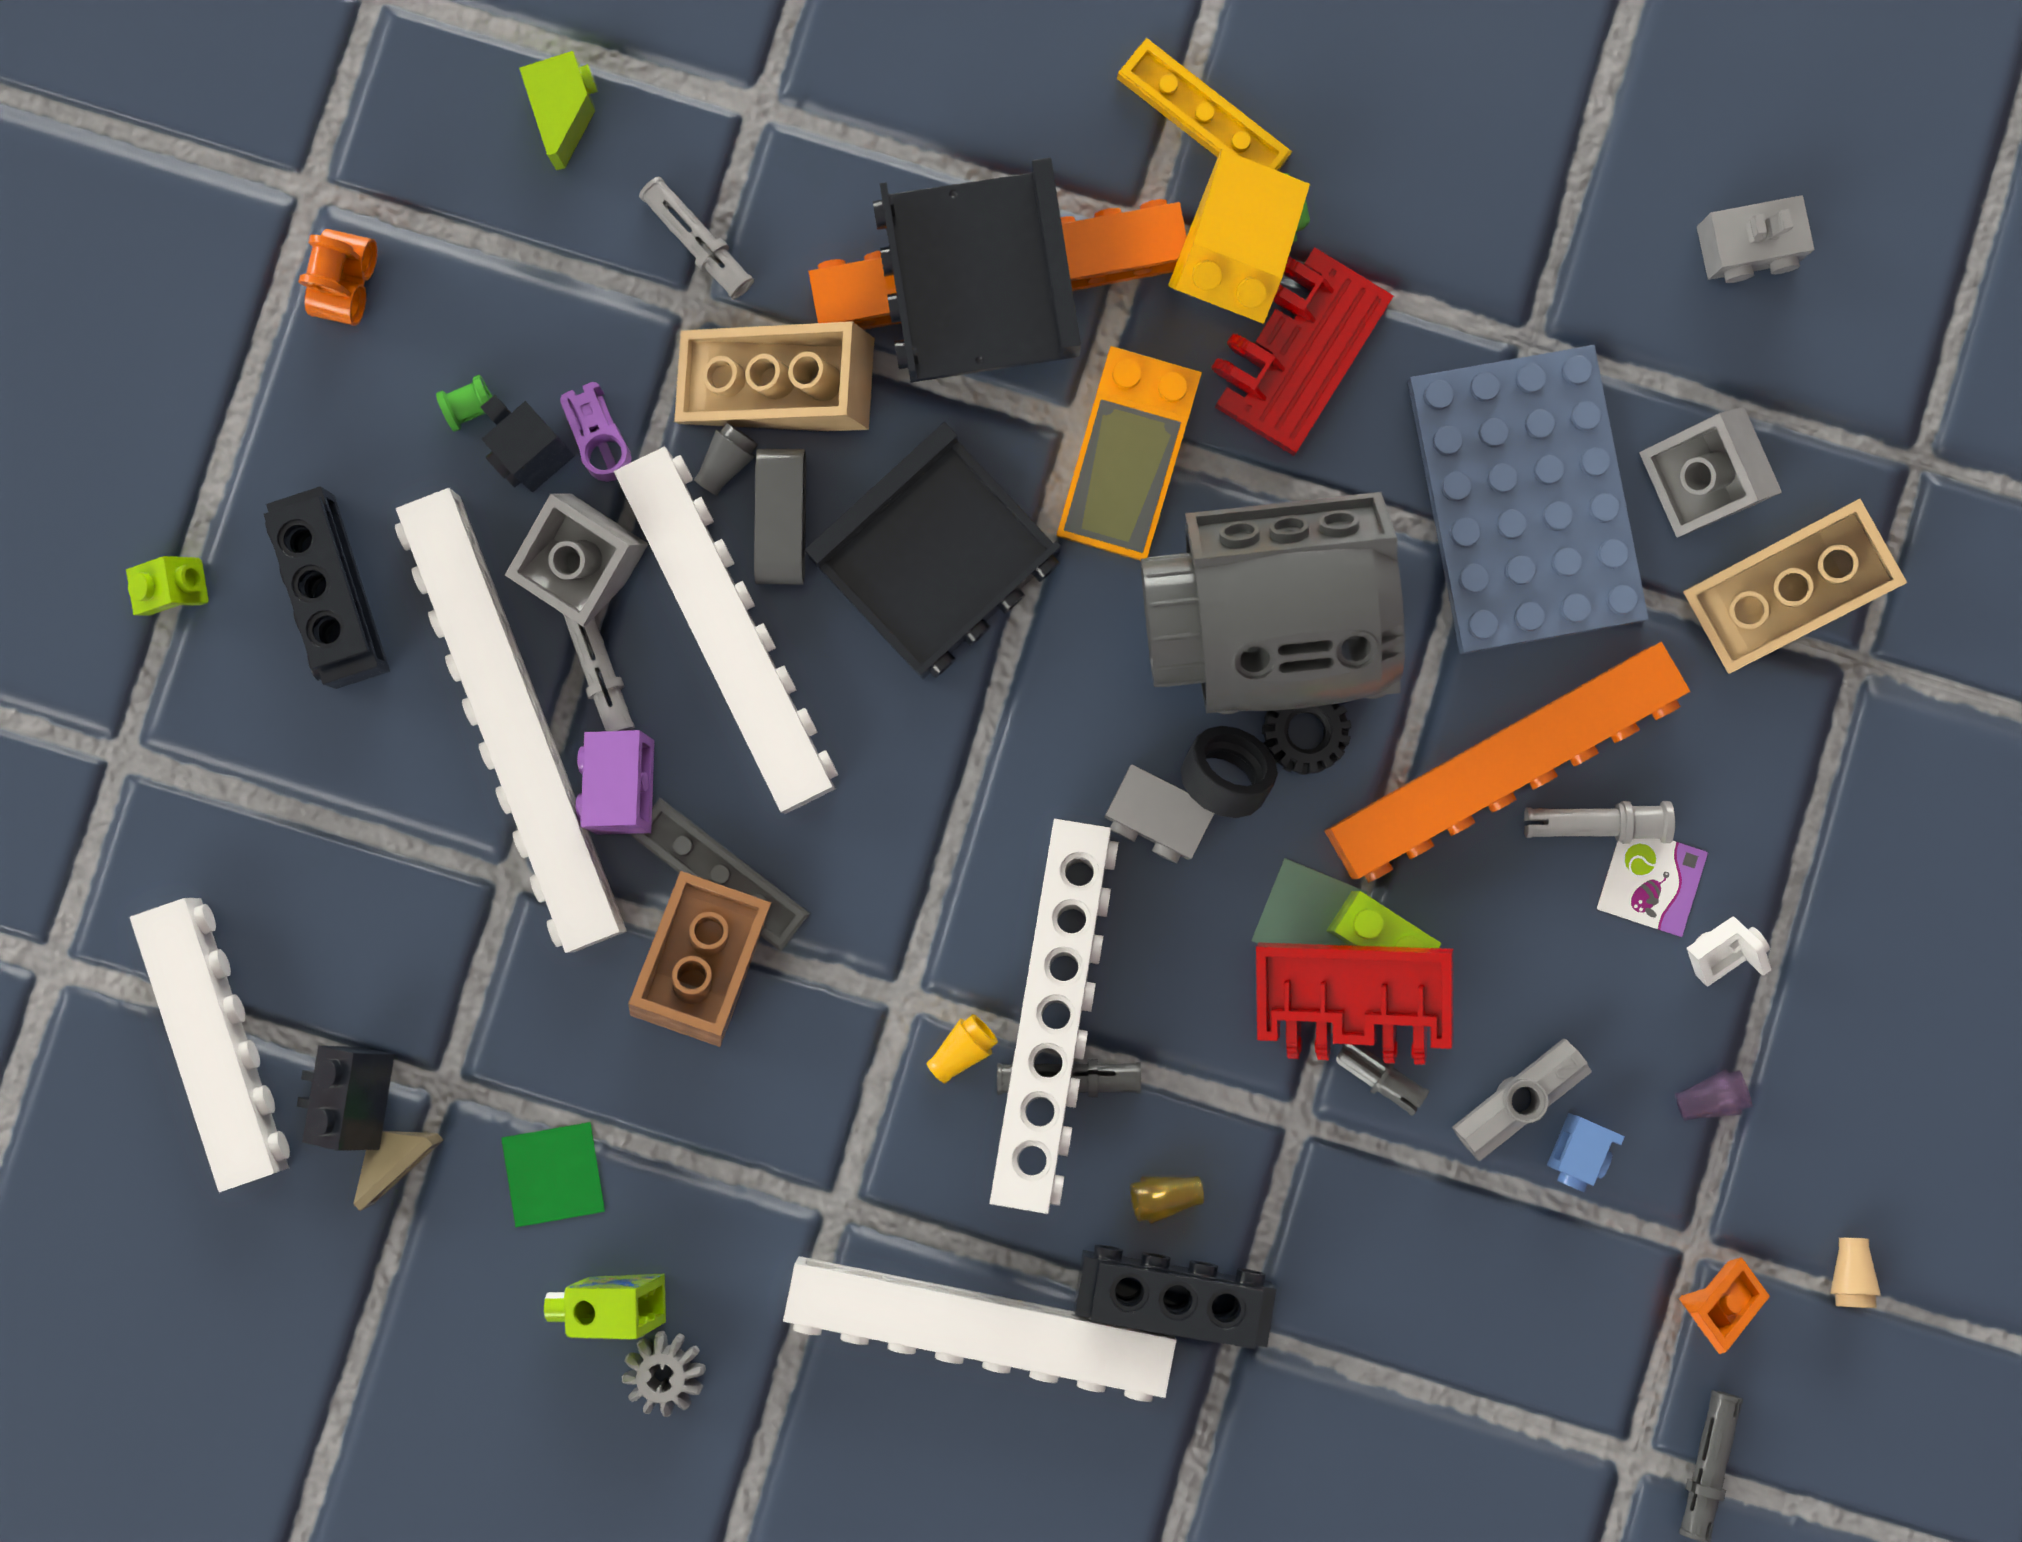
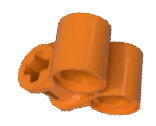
M325 229L321 235H310L308 243L312 246L306 274H301L298 281L301 285L307 287L305 293L306 313L314 317L354 326L358 325L363 317L366 306L364 283L365 280L371 278L376 266V241L371 238L331 229Z

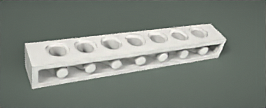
M1054 819L990 1198V1204L1045 1214H1049L1050 1204L1060 1206L1064 1176L1055 1175L1058 1155L1068 1157L1072 1127L1063 1126L1066 1107L1076 1108L1080 1079L1071 1078L1074 1058L1084 1059L1088 1031L1079 1030L1082 1010L1089 1012L1092 1010L1096 983L1087 982L1090 963L1099 964L1103 936L1095 935L1097 916L1107 917L1111 889L1103 888L1102 885L1105 869H1115L1119 842L1110 841V827ZM1075 863L1087 864L1094 873L1091 881L1083 886L1071 884L1066 878V872L1071 865ZM1069 909L1080 911L1085 916V926L1076 933L1063 931L1058 925V919L1064 911ZM1060 956H1069L1078 965L1077 974L1068 981L1057 980L1050 972L1052 962ZM1060 1003L1069 1009L1070 1020L1064 1027L1052 1029L1044 1024L1042 1020L1043 1011L1050 1004ZM1043 1051H1054L1062 1058V1068L1053 1077H1043L1035 1070V1059ZM1038 1098L1049 1100L1055 1110L1052 1121L1044 1126L1031 1124L1026 1114L1028 1105ZM1030 1146L1041 1148L1047 1159L1044 1170L1037 1175L1025 1174L1018 1162L1020 1153Z

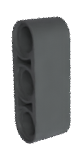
M757 449L754 531V575L756 584H804L807 479L805 449Z

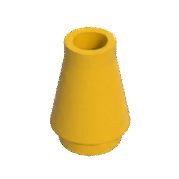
M972 1014L966 1020L960 1018L935 1055L927 1062V1066L938 1080L946 1084L952 1077L992 1055L991 1048L998 1043V1040L991 1029L976 1015Z

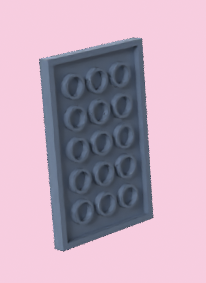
M1595 345L1410 377L1407 382L1460 654L1648 620Z

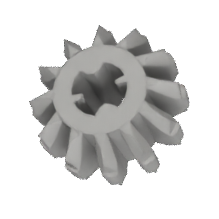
M665 1331L657 1332L654 1345L650 1340L643 1337L637 1342L640 1354L630 1352L624 1360L634 1370L625 1372L622 1376V1382L628 1385L637 1384V1387L628 1395V1399L634 1402L641 1396H644L647 1399L643 1406L645 1414H650L656 1403H660V1410L664 1417L671 1415L674 1403L682 1410H686L691 1404L688 1394L699 1395L702 1391L703 1385L694 1377L703 1375L706 1371V1366L702 1363H690L700 1350L696 1345L690 1347L686 1352L680 1349L685 1339L683 1334H677L671 1345H668ZM658 1364H661V1370L666 1365L673 1370L674 1373L669 1379L670 1383H667V1378L660 1382L654 1374L659 1368Z

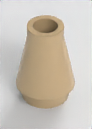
M1839 1238V1250L1830 1294H1835L1836 1306L1877 1308L1876 1296H1881L1869 1249V1239Z

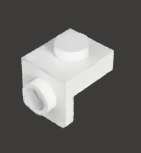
M1734 916L1714 930L1702 934L1695 943L1687 947L1695 975L1707 987L1746 960L1762 976L1771 971L1766 953L1770 950V946L1764 936L1754 927L1747 929Z

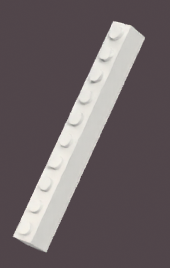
M446 488L395 508L400 519V523L395 524L397 536L406 551L411 549L417 564L416 567L411 569L413 578L419 591L422 594L428 593L434 610L428 612L431 625L439 638L445 637L451 653L445 656L447 667L455 682L462 681L468 698L462 699L465 714L472 726L478 724L484 742L479 743L481 756L489 770L495 768L501 786L496 788L497 798L506 814L512 812L518 830L513 832L515 845L522 858L529 857L535 872L534 875L530 876L531 887L540 903L546 901L552 919L547 921V928L556 947L563 946L565 953H572L627 932L588 830L580 827L581 822L577 818L575 809V794L461 497L452 489Z

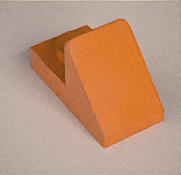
M1740 1257L1728 1261L1706 1288L1681 1295L1679 1300L1712 1346L1721 1354L1728 1351L1770 1296L1744 1259Z

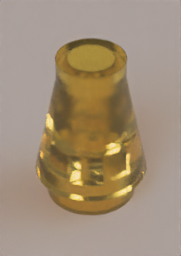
M1142 1176L1140 1182L1131 1183L1130 1185L1132 1207L1138 1221L1148 1220L1150 1224H1153L1190 1207L1204 1204L1203 1187L1198 1176L1188 1178Z

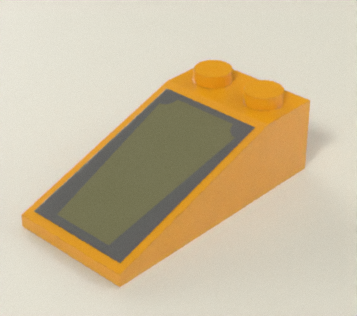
M1110 346L1056 537L1139 561L1148 557L1202 372Z

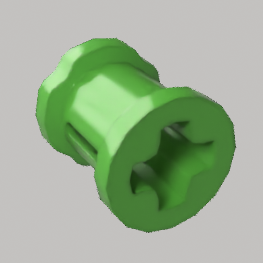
M480 374L473 377L472 383L449 393L443 390L436 393L440 409L454 432L461 430V424L486 414L481 409V406L492 397Z

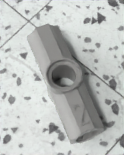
M1562 1039L1518 1075L1502 1081L1494 1094L1453 1125L1452 1129L1478 1161H1481L1527 1123H1533L1541 1119L1552 1103L1592 1071L1580 1052L1567 1039ZM1526 1087L1531 1093L1532 1100L1530 1106L1522 1112H1516L1512 1106V1096L1517 1089Z

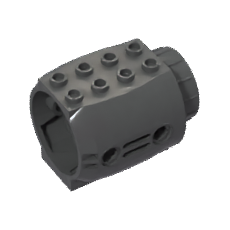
M1381 492L1185 513L1186 553L1141 559L1143 599L1154 687H1168L1201 683L1206 714L1302 709L1344 703L1362 698L1376 699L1386 694L1401 693L1400 679L1404 670L1405 632L1397 556V535Z

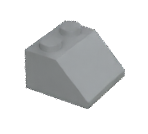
M1744 406L1721 412L1639 452L1677 538L1782 493Z
M550 494L505 576L581 626H587L626 584L648 543L573 494Z

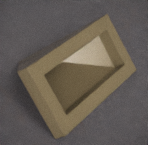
M382 1131L380 1149L366 1150L354 1199L356 1208L362 1211L374 1205L444 1141L438 1133Z

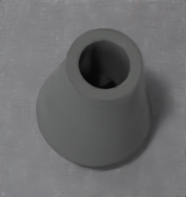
M726 423L721 431L716 429L702 466L694 481L717 496L721 489L755 457L752 452L758 443L733 425Z

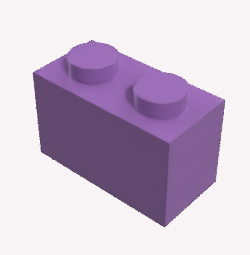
M640 730L584 732V746L579 748L577 756L578 769L582 774V793L577 795L575 804L576 815L581 822L580 827L596 835L651 833L655 740Z

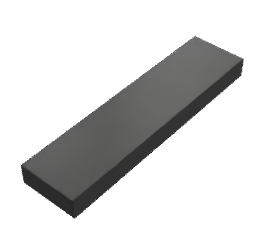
M659 798L652 807L651 833L631 834L634 839L678 873L683 871L771 902L760 936L779 951L786 947L811 914L662 798Z

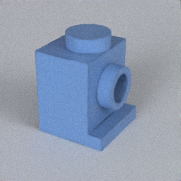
M1568 1113L1547 1166L1560 1171L1557 1181L1585 1192L1588 1184L1594 1186L1597 1177L1602 1178L1606 1174L1612 1160V1152L1608 1151L1611 1143L1614 1142L1621 1145L1625 1136L1582 1117Z

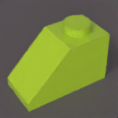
M573 51L519 68L547 156L556 171L566 168L595 112L590 94L598 92L589 64L580 66Z

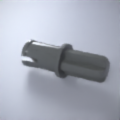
M1344 1044L1336 1057L1339 1065L1372 1087L1370 1089L1371 1093L1375 1094L1378 1091L1407 1111L1411 1116L1416 1113L1417 1107L1419 1108L1429 1093L1428 1089L1423 1088L1395 1069V1064L1384 1063L1383 1060L1361 1045Z

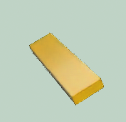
M1148 38L1143 41L1117 74V79L1217 158L1220 150L1224 149L1279 171L1292 154L1290 149Z

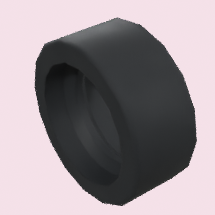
M1229 726L1211 727L1200 733L1193 742L1180 769L1182 783L1192 799L1204 809L1219 816L1230 818L1250 816L1257 811L1272 790L1278 775L1276 760L1268 747L1254 735L1239 728ZM1206 759H1223L1236 765L1247 775L1252 785H1237L1222 779L1211 769Z

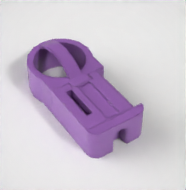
M591 382L583 385L584 393L576 395L573 390L564 393L560 398V402L579 447L581 461L589 473L596 479L606 482L617 480L614 471L631 463L632 458L630 449L624 442L618 427L613 423L604 398L601 396L604 394L598 383ZM608 441L615 442L621 447L622 455L617 465L607 444ZM596 446L599 447L606 463V470H599L590 463L591 453Z

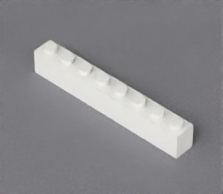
M664 446L615 470L614 473L780 812L787 814L835 790L836 788L831 779L838 776V772L827 750L818 753L810 736L818 733L806 708L797 711L789 695L797 691L785 665L776 669L769 654L770 651L776 649V646L765 624L762 623L755 626L748 612L749 609L755 607L754 601L743 581L737 584L734 583L727 568L735 563L723 539L716 542L712 539L707 525L714 522L702 497L693 500L686 486L687 483L693 481V478L682 456L679 455L673 458Z
M800 1256L794 1264L783 1322L794 1324V1331L803 1334L821 1335L823 1329L841 1333L840 1339L848 1343L867 1345L869 1339L888 1342L887 1348L898 1353L916 1354V1349L918 1348L935 1352V1358L943 1362L962 1364L964 1358L983 1361L982 1367L993 1372L1010 1373L1011 1367L1028 1370L1030 1371L1029 1377L1043 1382L1057 1383L1058 1377L1077 1380V1387L1088 1391L1105 1392L1106 1386L1125 1390L1124 1396L1143 1402H1152L1153 1396L1166 1397L1176 1345V1337L1174 1335L1091 1322L1089 1317L1077 1316L1074 1311Z

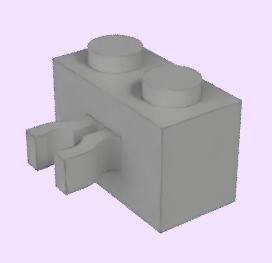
M1803 195L1711 212L1696 226L1708 280L1725 277L1726 283H1735L1753 277L1754 271L1770 269L1773 275L1790 272L1799 268V262L1815 250Z

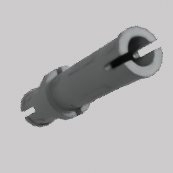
M1088 1059V1064H1073L1071 1078L1080 1079L1078 1093H1088V1097H1098V1093L1104 1092L1141 1093V1062L1098 1064V1059ZM997 1063L998 1095L1008 1093L1013 1064L1002 1065V1063ZM1034 1064V1067L1039 1075L1053 1077L1060 1072L1062 1064Z
M1716 1390L1711 1392L1709 1410L1701 1437L1696 1466L1692 1479H1687L1685 1487L1689 1494L1679 1530L1681 1535L1697 1541L1711 1542L1719 1501H1724L1726 1490L1722 1488L1734 1440L1738 1415L1743 1403V1398Z

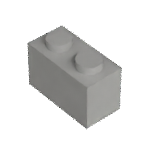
M1131 764L1104 818L1112 821L1110 826L1112 832L1132 842H1135L1139 835L1155 843L1152 852L1177 864L1180 857L1187 860L1192 859L1214 813L1200 806L1190 797L1188 792Z

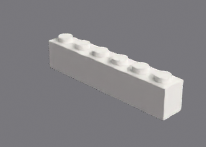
M183 898L130 916L218 1192L288 1169L289 1166L286 1159L290 1156L289 1145L285 1135L281 1131H277L271 1114L275 1111L274 1099L269 1088L266 1085L262 1086L257 1067L260 1066L259 1053L253 1041L247 1040L242 1022L245 1021V1010L239 997L232 994L227 979L231 974L230 964L225 953L217 948L212 933L216 930V922L211 909L207 904H203L201 898Z

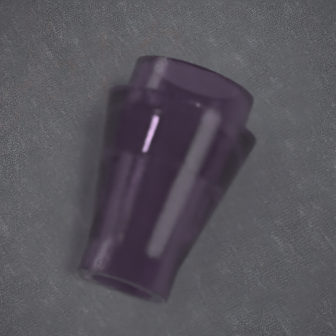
M1724 1069L1695 1086L1675 1094L1684 1121L1697 1118L1742 1115L1743 1109L1752 1107L1751 1097L1740 1070L1728 1073L1727 1069Z

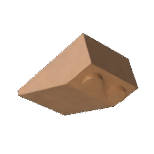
M680 871L628 1003L630 1016L721 1047L743 988L771 902Z

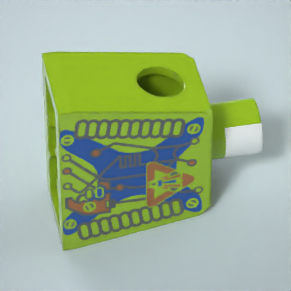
M665 1274L584 1278L567 1286L565 1292L547 1293L544 1301L545 1319L547 1322H565V1333L569 1338L638 1339L666 1323Z

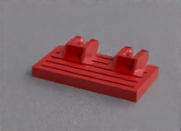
M1315 247L1304 265L1288 257L1283 273L1311 291L1306 300L1281 284L1273 300L1279 306L1296 315V317L1292 319L1278 309H1275L1255 343L1234 333L1227 341V345L1234 353L1262 369L1258 377L1254 378L1231 362L1219 358L1215 360L1211 367L1218 376L1247 393L1244 398L1226 387L1215 408L1295 456L1394 295Z
M1259 942L1256 946L1257 1040L1278 1041L1281 1036L1280 1020L1286 1021L1288 1059H1299L1302 1052L1301 1021L1316 1022L1315 1053L1317 1060H1329L1331 1023H1333V1044L1375 1045L1376 1024L1382 1025L1384 1063L1395 1064L1396 1057L1398 1056L1397 1025L1413 1026L1411 1054L1415 1065H1426L1427 1027H1431V1048L1452 1049L1453 949Z

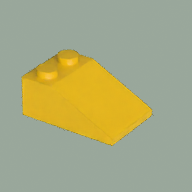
M1221 149L1168 286L1264 324L1283 277L1310 184Z

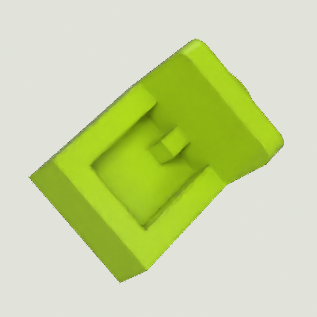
M162 556L126 569L133 615L150 616L179 605L200 606L209 601L203 563L200 558Z

